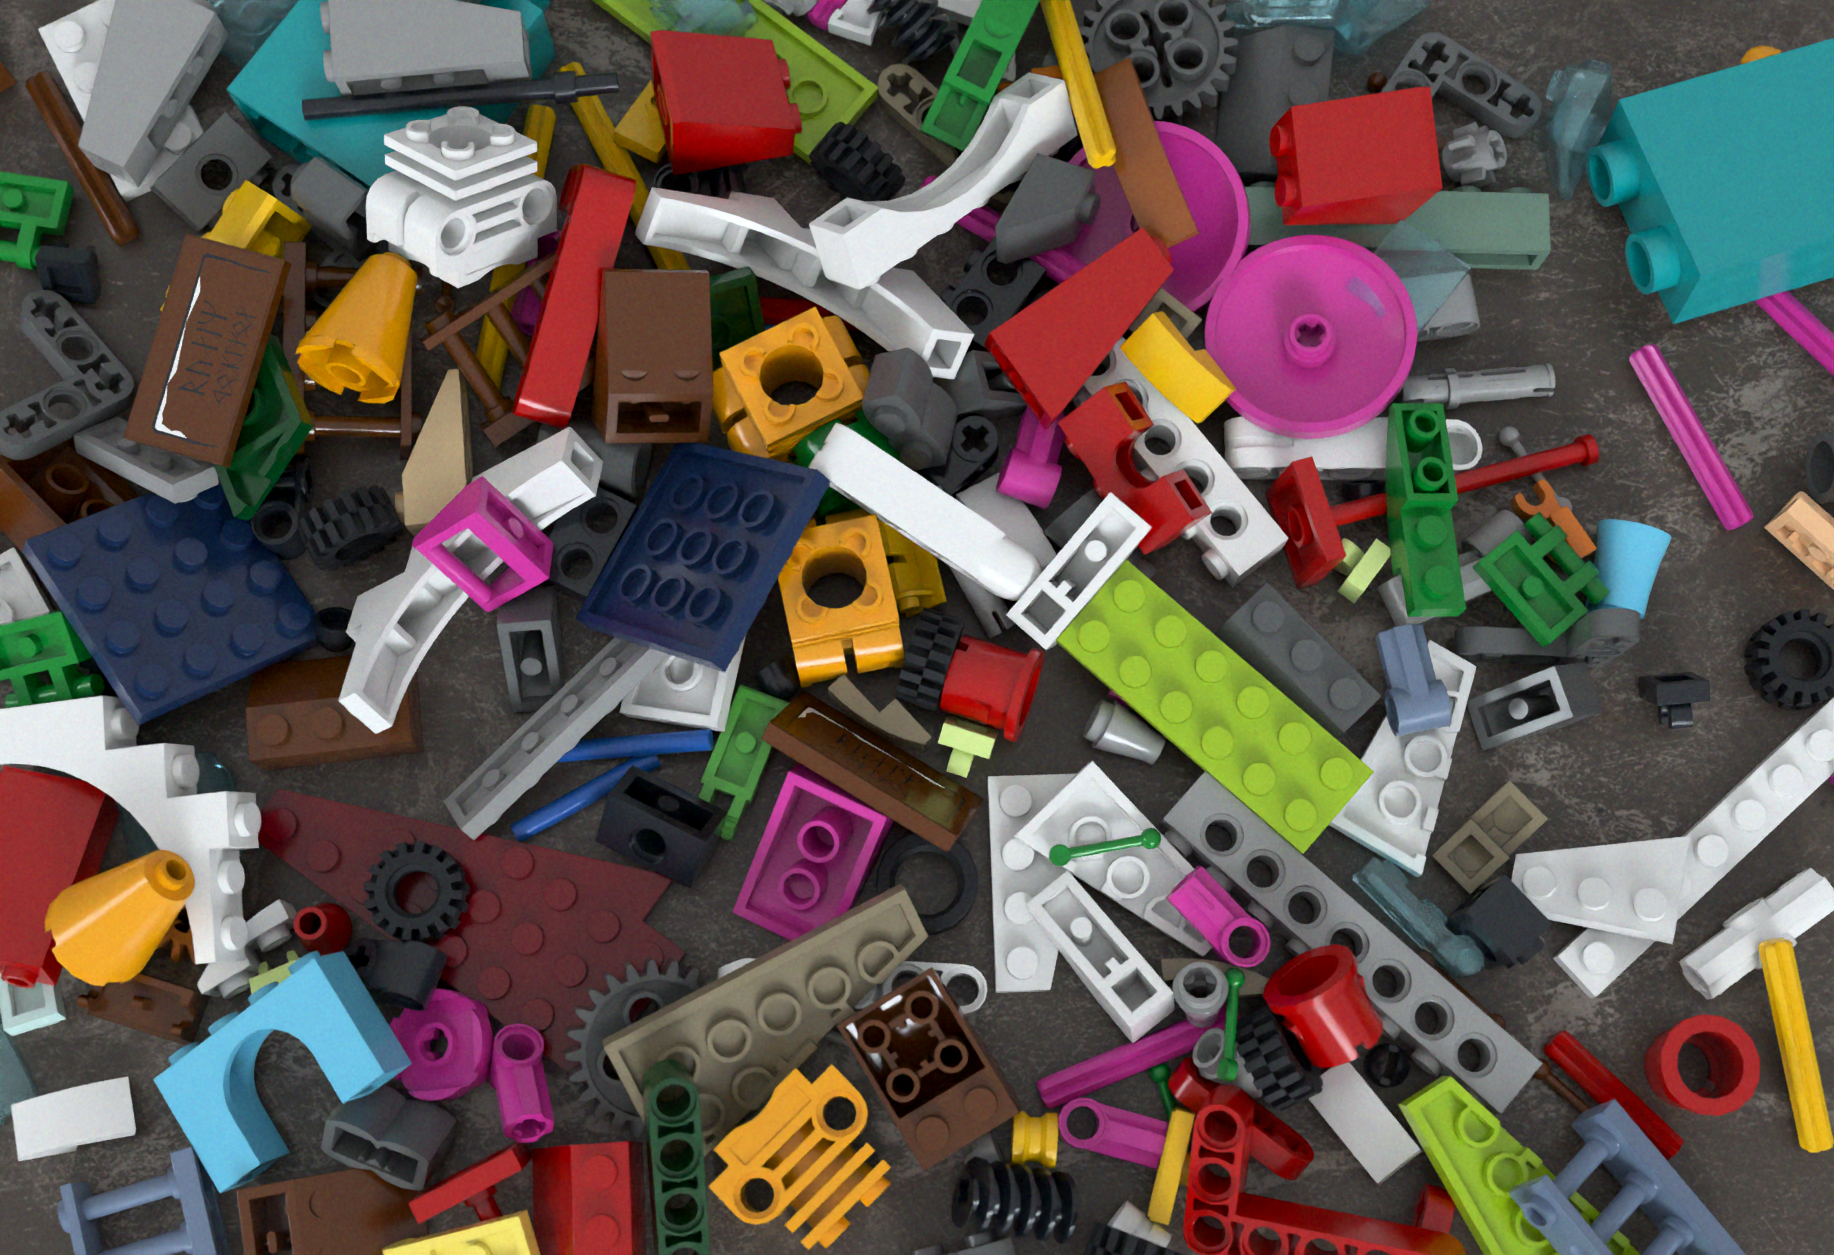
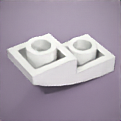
M1000 473L956 494L957 501L995 525L1013 541L1030 551L1038 559L1042 572L1056 557L1051 543L1024 502L996 491Z
M278 899L246 922L248 939L245 945V960L209 963L197 983L201 993L213 997L222 995L224 999H229L250 988L249 979L258 974V968L261 963L255 950L260 948L262 952L270 951L284 944L292 937L289 930L294 928L293 922L297 914L294 906Z
M1350 1062L1331 1067L1320 1076L1323 1080L1322 1092L1308 1099L1379 1186L1422 1152Z
M128 1076L68 1088L11 1105L18 1161L73 1152L77 1150V1145L133 1136L136 1132Z

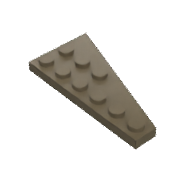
M899 884L602 1040L603 1047L644 1125L642 1085L643 1077L647 1070L656 1062L665 1059L677 1060L689 1069L700 1098L703 1153L705 1157L711 1150L715 1152L714 1148L750 1110H757L773 1094L774 1089L818 1048L816 1044L836 1024L847 1019L854 1012L853 1007L876 984H882L928 938V935L902 884ZM679 1084L665 1086L660 1090L657 1099L667 1102L676 1100L681 1096L685 1087ZM683 1139L671 1140L664 1145L661 1152L666 1155L679 1154L686 1148L688 1142Z

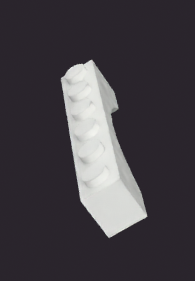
M1028 72L996 94L991 101L982 124L967 148L951 167L925 187L910 195L889 201L866 202L847 197L809 223L826 279L859 290L875 284L882 274L899 262L913 257L917 253V249L937 235L949 231L955 222L973 209L987 204L990 197L1008 184L1022 179L1038 153L1049 157L1057 154L1060 147L1077 136L1065 80Z

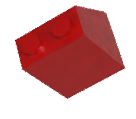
M667 30L650 32L652 89L673 175L793 155L795 134L802 133L801 117L797 103H788L785 91L790 89L788 65L785 58L777 59L772 40Z
M1415 87L1291 106L1271 129L1269 148L1271 155L1276 157L1278 170L1274 194L1277 206L1282 207L1283 225L1401 224L1442 189L1430 87Z
M626 1141L578 1144L532 1149L534 1234L540 1255H647L643 1142Z

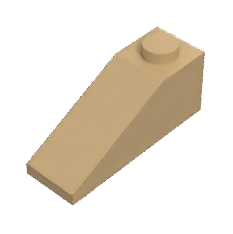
M448 369L402 473L403 492L395 493L396 512L401 522L405 523V526L414 538L465 486L471 483L474 477L468 384L459 369Z

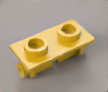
M878 519L885 556H892L894 563L888 565L896 605L899 606L900 613H906V617L911 618L920 614L924 607L931 609L947 602L937 558Z

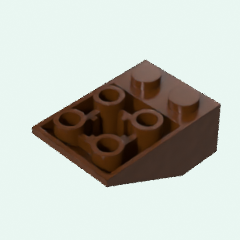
M603 269L591 418L604 443L709 442L713 403L709 272L707 270Z
M933 967L836 1025L923 1171L1020 1113L1021 1102L993 1055Z
M358 1168L236 1190L244 1255H383L382 1249L392 1243L408 1238L416 1239L429 1235L427 1220L418 1224L408 1204L423 1190H409L398 1187L378 1176L372 1169Z

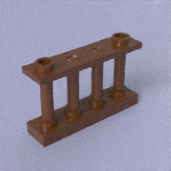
M561 234L555 238L558 244ZM557 248L456 315L449 308L423 325L428 333L419 339L422 345L429 351L442 343L487 410L484 412L487 420L478 426L494 447H497L534 421L512 414L513 400L510 396L504 398L459 331L486 314L523 369L530 342L503 301L529 285L542 304L549 279L546 273L552 269ZM596 338L592 341L578 392L594 382L597 351Z
M284 242V260L291 264V268L283 291V351L305 403V391H316V386H322L300 369L297 363L301 355L300 353L296 354L299 342L320 317L316 316V310H306L307 292H317V287L344 288L360 268L318 267L317 261H307L306 243ZM408 260L411 264V269L417 275L415 296H422V265H412V260ZM412 316L400 384V417L315 415V410H308L314 426L293 456L294 458L305 456V441H315V436L400 438V460H409L411 443L417 442L422 430V412H412Z

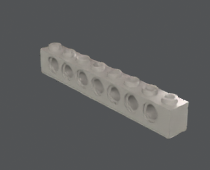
M1206 771L1159 823L1158 827L1165 832L1163 836L1185 859L1189 855L1193 856L1227 893L1233 891L1247 904L1243 910L1252 919L1262 923L1267 931L1273 926L1289 941L1285 948L1294 957L1317 947L1330 945L1331 937L1335 932H1343L1349 935L1355 945L1354 956L1358 961L1357 973L1364 977L1367 996L1383 1022L1382 1034L1393 1041L1400 1037L1415 1050L1411 1058L1420 1068L1435 1078L1440 1073L1443 1076H1451L1491 1114H1501L1542 1065L1540 1060ZM1220 825L1226 828L1232 838L1231 848L1223 852L1212 849L1205 838L1207 827ZM1250 861H1262L1270 867L1273 878L1269 887H1257L1250 882L1247 876V866ZM1293 896L1304 897L1311 903L1314 914L1309 924L1298 923L1290 916L1288 904ZM1378 968L1389 970L1396 979V990L1390 998L1381 996L1373 987V974ZM1421 1004L1433 1008L1438 1016V1026L1431 1035L1422 1032L1415 1022V1012ZM1464 1041L1473 1043L1480 1053V1063L1472 1072L1464 1069L1458 1060V1049Z

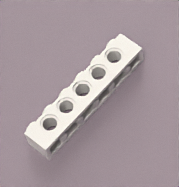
M1121 337L1102 361L1107 371L1099 376H1091L1072 401L1077 408L1103 387L1126 381L1154 423V426L1144 432L1134 445L1133 461L1135 467L1143 477L1151 481H1157L1164 475L1184 469L1189 477H1193L1201 483L1204 491L1201 493V496L1212 511V514L1180 536L1185 540L1192 538L1204 552L1201 558L1209 572L1218 580L1225 578L1233 588L1279 553L1289 538L1192 420L1165 398L1132 364L1119 348L1126 341ZM1153 437L1161 438L1169 444L1171 452L1166 455H1155L1146 448L1145 441ZM1217 516L1226 517L1234 523L1236 533L1230 536L1220 535L1213 530L1210 520Z

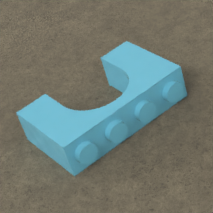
M313 951L296 960L288 967L291 976L280 984L275 981L255 991L248 997V1001L251 1004L250 1007L240 1014L233 1012L214 1022L208 1028L211 1034L209 1038L201 1044L198 1041L190 1043L173 1053L168 1058L171 1066L153 1079L219 1193L253 1181L290 1154L288 1147L259 1100L254 1081L256 1056L262 1043L271 1032L281 1030L300 1039L314 1055L342 1103L373 1093L412 1064L344 951L321 956L318 951Z

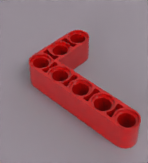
M585 163L570 167L563 185L558 210L567 213L517 388L513 404V415L563 430L568 425L599 320L603 269H613L635 193V179Z
M1232 1084L1217 1086L1207 1095L1194 1123L1183 1224L1184 1239L1195 1253L1199 1255H1370L1369 1252L1372 1250H1381L1389 1255H1467L1463 1244L1457 1238L1445 1232L1245 1193L1254 1118L1253 1102L1249 1094L1242 1088ZM1212 1112H1227L1235 1119L1237 1124L1233 1126L1221 1124L1215 1119ZM1217 1163L1228 1170L1230 1176L1219 1177L1214 1175L1209 1170L1207 1164ZM1202 1216L1217 1218L1222 1222L1224 1228L1218 1229L1209 1226L1204 1222ZM1268 1227L1273 1229L1280 1239H1267L1258 1232L1257 1228ZM1313 1239H1326L1335 1245L1336 1250H1322L1314 1244Z

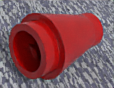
M322 902L303 908L296 914L293 922L294 930L302 946L310 953L318 951L321 956L337 953L342 950L348 943L352 932L351 919L348 913L341 906L331 902ZM320 917V929L316 933L312 934V931L315 928L314 922Z

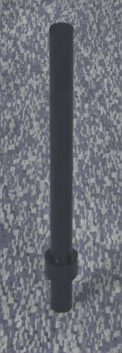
M574 70L553 72V78L303 99L302 112L305 121L550 99H556L557 104L579 102V97L619 94L620 90L617 72L576 76Z

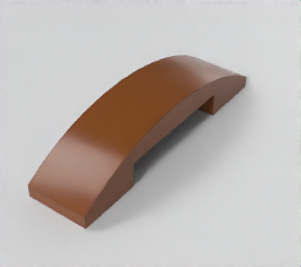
M1129 57L1093 74L1116 147V161L1113 166L1139 229L1144 227L1151 238L1157 236L1167 248L1200 234L1184 192L1177 181L1148 107L1149 102L1131 58Z

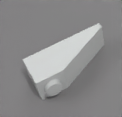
M1110 492L1006 616L1044 649L1047 650L1057 644L1056 639L1126 561L1151 530L1152 526Z
M1068 870L1026 903L1028 910L1097 1002L1132 1043L1140 1039L1175 1010L1172 990Z

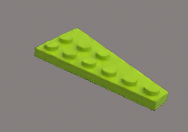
M1451 1076L1440 1077L1398 1104L1484 1255H1560L1540 1230L1526 1220L1522 1209L1509 1194L1514 1186L1545 1174L1552 1181L1556 1178L1542 1164V1159L1530 1148L1523 1147L1500 1126V1121ZM1576 1191L1568 1199L1589 1226L1600 1215ZM1619 1230L1605 1244L1614 1255H1641L1630 1245V1240Z

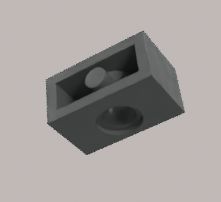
M224 112L153 183L150 189L195 231L201 230L206 224L213 230L223 215L222 209L227 197L234 190L240 189L245 180L258 186L270 174L264 165L272 156L233 118ZM217 162L226 169L228 182L224 189L212 190L203 183L201 169L205 163Z

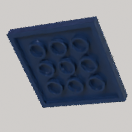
M676 443L575 619L589 629L726 672L755 617L764 605L785 563L792 555L793 549L811 516L818 508L819 502L831 481L817 469L700 443Z
M220 480L218 485L198 493L197 497L190 501L175 504L154 492H150L25 540L23 553L137 725L319 644L314 632L316 612L277 555L267 550L252 532V519L246 521L234 517Z

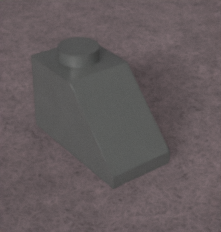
M1038 153L995 226L997 261L1007 264L1074 243L1084 224L1091 225L1099 210L1100 195L1095 194V171Z
M972 350L966 353L954 379L933 377V383L945 390L956 405L958 412L956 424L969 416L985 417L991 422L1023 415L1027 407L1023 398L989 352Z
M554 586L533 587L499 606L496 625L512 713L538 711L565 685L562 630Z
M1585 662L1553 666L1467 701V708L1482 751L1554 731L1603 713Z

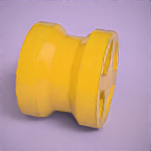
M1020 1111L1019 1114L1012 1117L1010 1166L1015 1164L1024 1165L1027 1161L1039 1162L1043 1168H1055L1058 1146V1113L1046 1112L1042 1117H1030L1025 1111Z

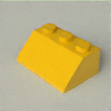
M245 180L240 189L234 190L227 197L222 209L223 215L213 230L203 235L202 238L284 259V242H302L312 226L306 222L305 218L281 201Z

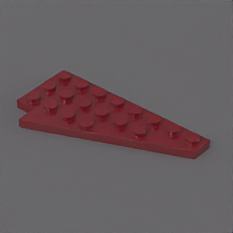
M278 789L260 811L261 827L258 832V842L391 941L401 942L402 940L388 935L382 928L376 926L371 920V917H373L372 913L366 910L364 900L368 899V893L363 891L364 881L370 882L372 873L368 872L372 863L378 865L383 860L379 856L385 850L391 852L396 850V844L403 842L409 845L415 844V841L426 842L432 846L436 845L452 855L467 874L464 878L466 883L470 885V895H466L465 902L469 906L466 913L461 912L458 918L461 923L456 929L449 928L445 932L447 936L440 940L433 938L429 940V943H424L440 950L447 956V961L440 978L471 999L481 1001L487 1008L488 1013L503 1025L507 1026L516 1023L526 1024L535 1028L544 1040L543 1054L566 1072L580 1064L579 1062L565 1059L563 1055L564 1049L578 1045L577 1040L567 1036L565 1027L582 1025L583 1020L577 1016L572 1008L574 1005L590 1008L593 1000L586 991L587 986L594 987L603 992L608 988L603 972L607 970L617 980L624 978L623 965L625 961H629L637 973L643 972L646 957L651 956L656 962L658 971H663L669 957L674 958L679 966L687 955L685 951L645 923L674 883L672 879L660 873L480 834L473 840L458 828ZM414 872L407 875L400 882L397 890V899L404 911L412 914L428 910L437 898V884L434 878L426 872ZM645 997L636 1000L630 1007L629 1020L634 1023L637 1022L654 999ZM608 1055L604 1058L603 1068L610 1060Z

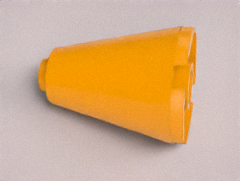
M392 252L371 255L299 342L296 354H301L297 361L300 369L312 380L339 395L342 394L344 387L361 392L357 401L384 404L394 400L401 384L417 285V275L411 269L410 262Z
M157 850L64 889L50 903L44 921L46 932L50 929L52 930L57 944L52 949L57 961L74 977L91 985L105 986L109 982H121L120 984L130 981L145 967L192 894L195 886L192 869L178 854L168 850Z

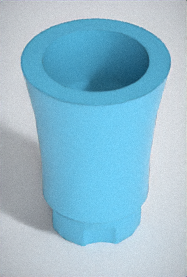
M1618 519L1598 521L1597 549L1594 565L1600 571L1597 577L1611 592L1596 605H1593L1587 598L1586 606L1589 607L1587 614L1599 609L1623 608L1638 611L1640 619L1644 618L1658 568L1672 537L1658 528L1637 522Z

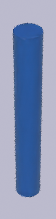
M711 729L580 739L578 744L572 750L566 752L557 763L713 750L714 738Z
M656 755L634 756L510 824V827L517 840L523 842L607 796L632 765L649 773L662 766Z

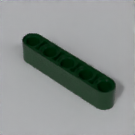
M665 1059L656 1062L647 1070L643 1077L642 1085L654 1255H672L677 1249L681 1248L694 1249L693 1255H710L700 1098L689 1069L677 1060ZM679 1084L685 1087L681 1096L676 1100L667 1102L657 1099L660 1090L665 1086ZM683 1139L688 1142L686 1148L679 1154L666 1155L661 1152L664 1145L671 1140ZM682 1193L692 1196L690 1201L681 1208L673 1209L665 1206L668 1199L673 1195Z

